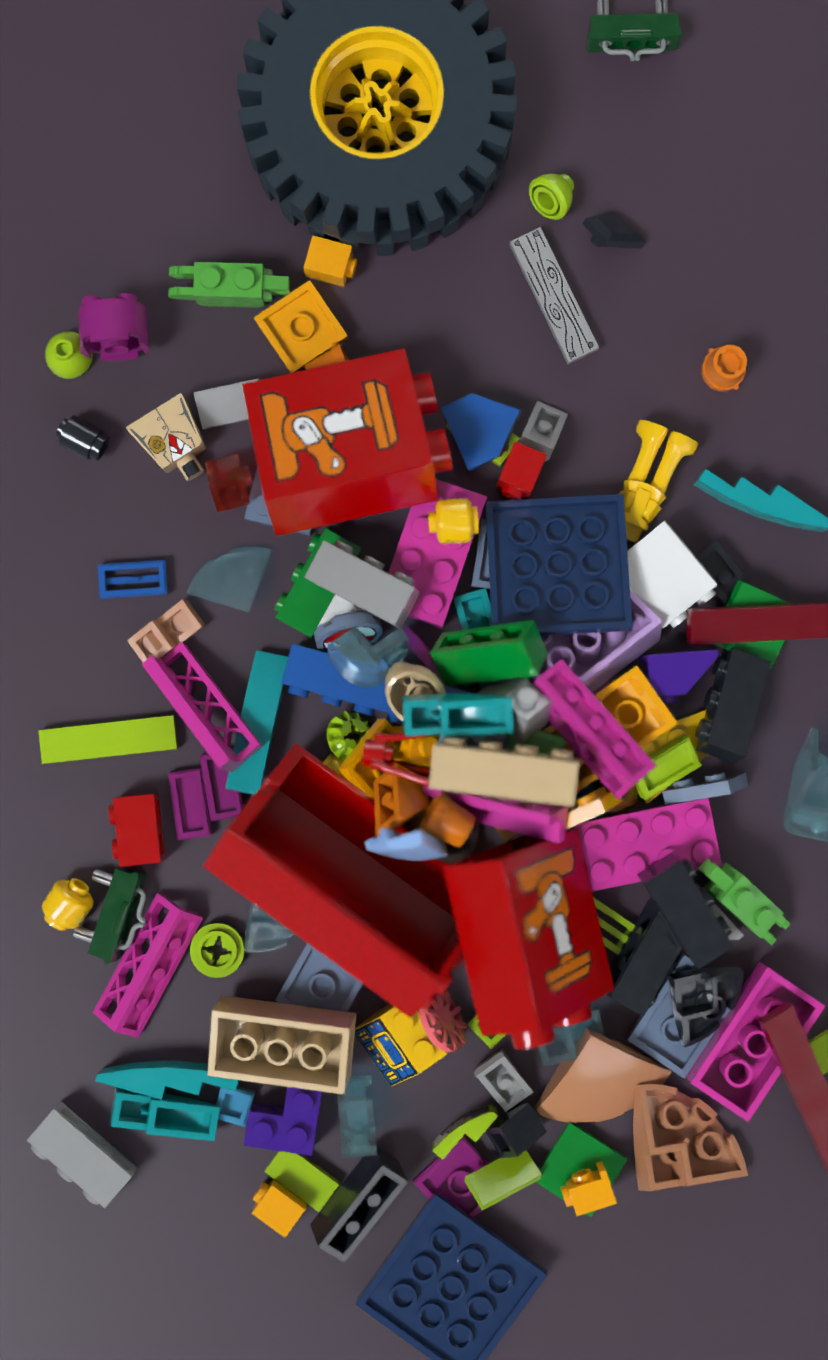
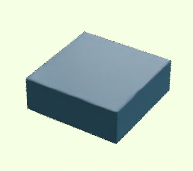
M221 1087L216 1105L220 1106L218 1119L245 1127L255 1091L242 1087H237L236 1091Z

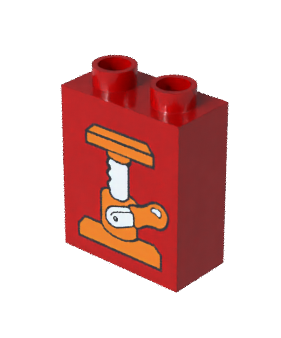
M405 348L242 384L264 501L276 536L439 500L435 473L452 470L447 438L444 428L425 432L422 416L438 412L430 372L411 374Z
M578 827L566 829L565 840L560 843L528 835H520L443 867L481 1035L511 1034L514 1048L529 1049L554 1041L556 1036L553 1026H569L589 1020L592 1017L590 1003L614 990V985Z

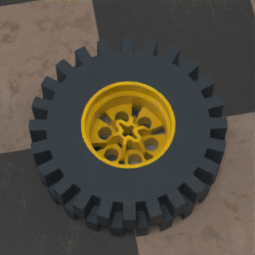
M282 0L283 12L279 15L266 7L258 19L260 41L248 38L243 50L246 73H238L237 92L241 103V108L238 109V116L254 171L258 173L262 188L270 201L276 199L279 202L283 216L292 225L296 226L299 221L307 224L311 238L312 235L328 239L329 236L339 238L340 243L352 246L353 254H358L360 243L375 244L377 256L393 255L394 243L408 241L412 252L426 248L429 234L439 230L445 239L458 230L459 219L463 214L467 213L473 218L483 207L485 192L488 188L494 191L501 178L503 162L508 158L517 108V96H514L516 81L515 65L513 60H505L507 39L500 26L493 30L488 29L489 8L482 0H474L468 6L464 4V0ZM363 67L365 79L361 80L362 84H360L352 71ZM402 71L411 74L412 76L405 84L399 87L397 81ZM384 79L388 83L384 89H381L375 81ZM349 93L356 94L359 97L354 98L348 103L342 100ZM411 98L416 100L417 105L409 108L402 101ZM372 102H376L380 107L384 108V117L376 108H372ZM325 106L340 109L343 114L324 115ZM431 115L429 123L416 121L419 116ZM372 125L377 126L378 129H372L371 127ZM347 126L356 129V133L350 137H344L339 132ZM409 131L413 133L415 138L409 142H403L398 138V135L401 132ZM359 143H362L359 150L354 149ZM375 145L381 146L385 150L383 153H367V150ZM394 145L396 151L391 152L390 146Z

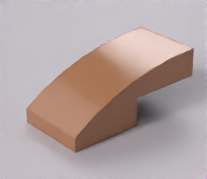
M182 599L157 620L148 623L128 639L127 642L142 662H145L151 655L162 659L180 642L184 643L203 629L206 624L189 601Z

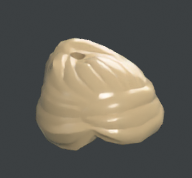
M405 661L395 662L389 668L385 678V695L388 705L402 722V695L446 694L439 678L431 670L421 665H412Z

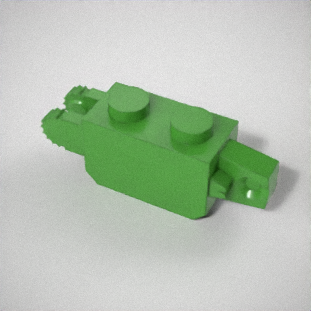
M194 262V266L169 267L170 277L194 279V286L170 287L168 297L179 300H196L197 304L203 306L259 308L265 306V302L272 301V295L290 294L289 276H274L272 269H265L263 264Z
M707 858L698 868L710 879L704 886L707 892L738 921L759 938H763L771 946L776 942L774 935L769 931L774 923L785 930L789 927L790 923L782 916L783 912L743 874L725 862L719 868Z

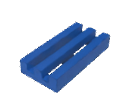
M167 561L98 564L100 599L169 595L167 587L168 574L166 573ZM159 568L158 575L106 578V572ZM159 582L160 587L112 591H107L106 586Z

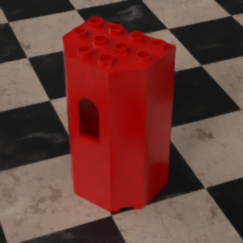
M295 743L258 792L254 794L226 829L203 867L409 1018H412L420 1008L426 1011L435 1000L437 994L441 995L453 979V976L450 975L452 968L456 970L464 960L443 867L457 862V860L448 854V856L436 859L413 861L394 858L367 850L365 842L368 839L378 837L376 835L374 799ZM406 824L395 830V832L406 835L416 832V830Z

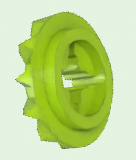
M344 711L336 715L327 727L329 747L335 756L341 760H345L370 729L368 725L369 719L361 718L358 712L348 713ZM350 732L360 735L357 741L350 740L349 738L344 739V737Z
M213 923L204 926L194 935L190 945V957L194 966L199 972L212 978H222L232 974L238 969L245 955L243 939L235 928L224 923ZM219 936H221L222 947L227 949V951H232V953L221 954L217 964H214V952L203 947L214 946Z

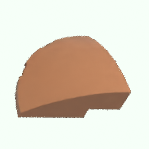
M586 1027L572 1052H566L534 1108L544 1117L568 1123L609 1120L621 1116L634 1108L637 1085H663L672 1070L614 1038L610 1040Z
M659 1084L637 1085L634 1099L633 1136L638 1191H654L678 1186H691L748 1176L743 1154L734 1135L726 1132L721 1123L716 1119L718 1114L709 1105L699 1098H691L684 1093L678 1092V1088Z

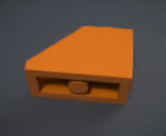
M397 763L393 765V767L412 772ZM386 772L374 781L376 835L381 836L380 829L382 828L395 831L405 826L429 807V795L423 794L424 784Z

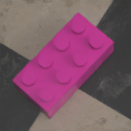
M436 479L438 499L467 498L472 506H477L479 522L487 496ZM437 501L411 506L388 574L394 577L396 571L415 580L413 587L420 591V594L408 617L442 629L472 540L469 543L441 544L437 540L436 533H429L428 512H435V505Z
M709 798L668 805L663 803L628 810V812L602 815L570 827H578L592 891L641 882L637 875L670 853L675 854L680 860L686 858L695 871L699 870L698 868L707 858L717 866H722Z
M760 961L742 986L741 995L734 1009L729 1011L686 1076L691 1084L747 1122H749L781 1074V1070L758 1019L787 1001L794 1007L805 1035H807L825 1008V1005Z

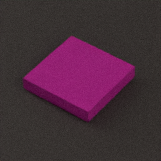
M464 1135L443 1160L437 1156L413 1178V1183L428 1199L436 1190L475 1218L482 1209L466 1185L465 1177L490 1164V1162Z

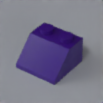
M718 650L638 657L639 669L663 703L677 702L676 695L687 694L717 659Z

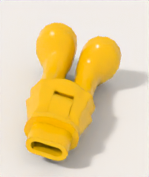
M639 420L636 432L642 439L641 448L628 480H624L623 491L619 492V494L624 495L626 539L634 543L638 542L642 530H648V524L662 509L660 505L666 499L665 492L682 457L693 455L699 445L695 440L672 431L651 485L645 483L657 452L668 432L666 427L646 420Z

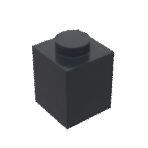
M529 1103L515 1105L495 1119L485 1131L502 1158L519 1157L547 1133L541 1123L542 1118L539 1112L530 1106Z

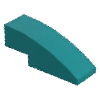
M477 694L402 695L403 730L405 736L441 734L442 737L513 733V705L511 696Z
M115 1087L110 1123L111 1127L145 1130L146 1134L215 1141L220 1106L167 1093L161 1100Z

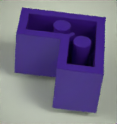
M287 1087L284 1106L252 1102L248 1112L243 1146L312 1156L322 1091Z

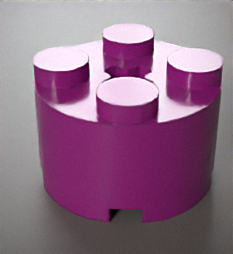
M122 293L118 294L116 298L102 299L98 296L82 298V305L78 309L79 342L82 355L91 358L92 352L100 354V360L126 361L139 358L138 351L143 350L145 354L149 352L147 308L137 302L136 295Z

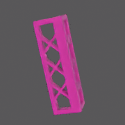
M180 642L162 659L151 655L142 663V666L219 769L233 772L263 746L185 643ZM182 654L188 661L186 676L176 675L170 668V665ZM195 671L199 675V677H194ZM180 680L186 681L185 686L182 684ZM193 681L204 682L208 687L206 702L195 701L192 697ZM214 696L218 702H213ZM200 706H205V712L201 709ZM212 707H221L227 712L225 727H215L211 722ZM233 721L238 728H233ZM219 732H225L224 738ZM232 733H243L250 743L238 755L230 747Z
M562 659L535 680L533 685L552 701L548 717L549 723L617 800L656 767V764Z
M429 785L423 786V794L436 797L441 791L450 796L452 801L476 817L475 822L555 843L565 840L568 806L431 789Z
M160 893L156 894L144 916V919H146L144 928L137 929L132 944L126 949L92 1012L114 1032L136 1038L140 1037L203 920V917L198 913L179 907ZM164 906L169 912L163 923L158 925V916ZM150 937V947L147 953L142 955V945ZM133 968L134 977L130 984L126 985V975L129 969ZM117 998V1008L111 1016L107 1010L113 999Z

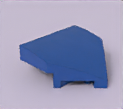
M473 393L441 408L468 470H474L501 457L503 451H508V443L512 431L522 411Z

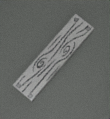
M541 227L510 241L509 245L567 364L569 365L598 351L599 346Z

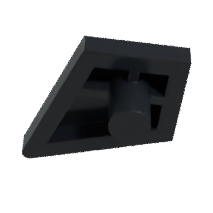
M603 212L587 217L582 223L593 235L591 242L597 247L642 248L646 243L637 231L611 212Z

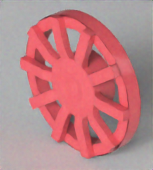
M447 991L441 995L437 994V1002L434 1000L431 1004L434 1007L433 1010L428 1008L424 1011L420 1008L419 1015L423 1028L431 1042L440 1050L450 1053L460 1049L466 1043L465 1029L467 1028V1023L463 1022L460 1013L461 1007L459 1005L456 1006L451 999V994ZM448 1035L450 1037L452 1045L448 1044Z

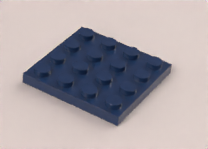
M623 494L486 502L492 626L534 620L540 636L632 631Z
M435 1190L358 1296L355 1305L431 1360H486L547 1277V1270Z

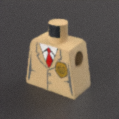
M182 393L126 427L129 433L166 473L178 467L186 481H191L204 472L195 456L206 449V445L190 406Z

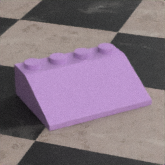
M630 589L632 631L542 635L541 638L548 656L538 675L526 679L533 684L539 676L562 659L593 693L660 641L663 621Z

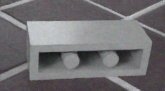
M338 540L335 541L334 545L323 541L304 578L401 629L420 594V591L413 587L415 580L396 571L394 577L382 571L385 566L384 564L367 555L364 561L353 556L352 554L355 549Z
M61 1101L27 1139L31 1144L32 1151L39 1158L50 1160L58 1167L57 1172L63 1179L68 1182L74 1181L83 1189V1195L87 1200L95 1205L100 1204L104 1208L107 1207L137 1170V1167Z

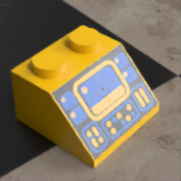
M389 1003L355 1027L356 1037L390 1086L420 1074L447 1055V1052L437 1048L427 1036L421 1023L419 1010L412 1018H409Z

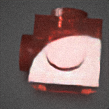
M238 454L205 462L208 485L217 512L251 504L248 486L253 485L251 472L248 465L242 466Z

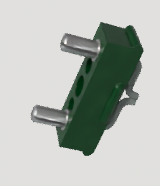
M598 0L597 15L590 16L586 50L589 52H606L610 55H628L630 61H639L642 54H658L664 50H676L680 46L683 31L679 29V13H668L667 0H662V7L661 0H656V14L609 15V1L604 0L602 6V0Z
M116 868L113 875L98 869L93 872L95 875H92V880L109 886L95 931L79 926L74 929L77 932H73V936L91 943L87 954L104 959L105 964L118 961L122 950L128 949L132 944L136 929H143L146 919L141 915L146 901V894L142 890L146 879L144 871L135 872L126 868ZM140 895H141V900H140V903H139V906H138V909H137V913H136L137 919H138L139 922H141V923H137V924H135V925L132 926V928H131V930H130V933H129V936H128V939H127V942H126V944L124 945L125 940H126V937H127V934H128V931H129V928H130V925H131V922H132V919H133V916H134V913H135V910H136V907H137V903H138L139 897H140Z

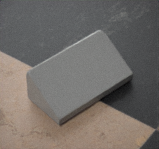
M260 379L194 392L202 429L249 420L242 384L259 381Z

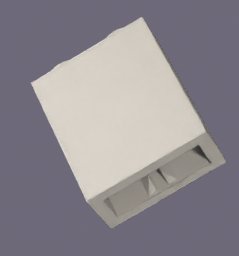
M666 520L627 551L630 589L663 621L662 628H665L668 624L675 628L687 618L686 610L696 602L699 606H702L716 594L713 590L717 586L715 579Z

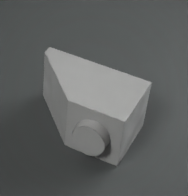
M510 678L499 682H491L477 693V695L512 697L513 733L511 734L522 744L548 722L552 701L527 679Z

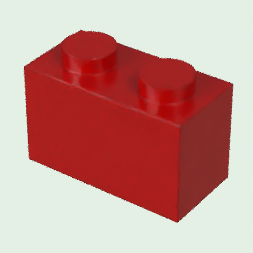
M515 441L496 486V490L501 491L500 497L505 500L528 499L547 454Z
M159 793L113 798V805H109L110 824L116 827L117 838L112 839V853L114 859H119V867L161 863L166 860Z

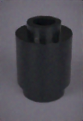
M75 415L71 416L69 420L64 418L56 432V437L59 438V446L87 460L94 459L99 461L110 441V437L104 434L103 429Z

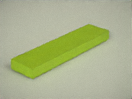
M175 715L38 730L42 764L179 749Z

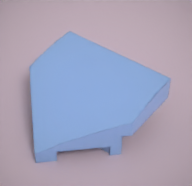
M388 828L380 829L381 836L368 839L365 842L367 850L394 858L418 861L448 856L445 842L423 831L401 835Z

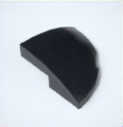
M712 967L668 974L675 1023L683 1047L696 1044L710 1036L720 1027V1023L717 1020L724 1015L726 1006L730 1010L734 1009L743 984L742 968Z

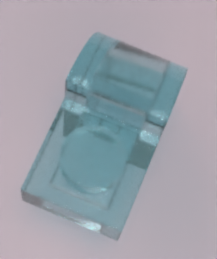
M355 626L328 644V659L347 681L362 687L378 686L385 683L386 675L389 673L388 665L392 666L395 662H401L406 657L409 638L399 628L372 647Z
M596 1006L591 1007L592 1017L587 1021L569 1026H553L556 1039L548 1044L537 1047L543 1066L576 1059L575 1045L586 1027L604 1036L599 1009Z
M371 1074L351 1076L345 1094H338L342 1158L377 1155V1126Z

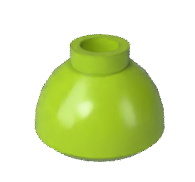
M548 173L540 175L532 180L529 185L531 202L535 209L544 217L559 220L566 215L571 207L574 183L566 174Z
M66 331L56 334L50 339L45 349V359L48 367L55 375L61 378L73 379L83 375L89 369L92 362V352L91 358L85 357L80 353L79 334Z

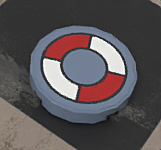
M350 612L335 616L331 619L332 624L327 627L324 626V623L319 625L314 632L317 649L321 652L339 654L369 646L377 641L383 632L379 617L374 616L372 618L371 613Z

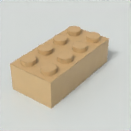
M444 737L443 741L433 746L429 788L573 807L576 800L581 758L573 757L574 751L553 748L551 754L539 753L538 746L517 744L515 749H503V742L482 740V742H479V745L468 744L467 737Z
M222 995L212 1010L208 1076L345 1094L351 1079L356 1013Z

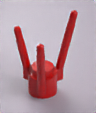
M404 732L393 734L376 733L375 740L366 739L362 767H369L372 770L383 771L413 782L429 785L430 779L418 774L430 776L431 769L392 760L394 746L387 745V742L423 738L429 735L405 736ZM397 763L412 772L393 767V765Z

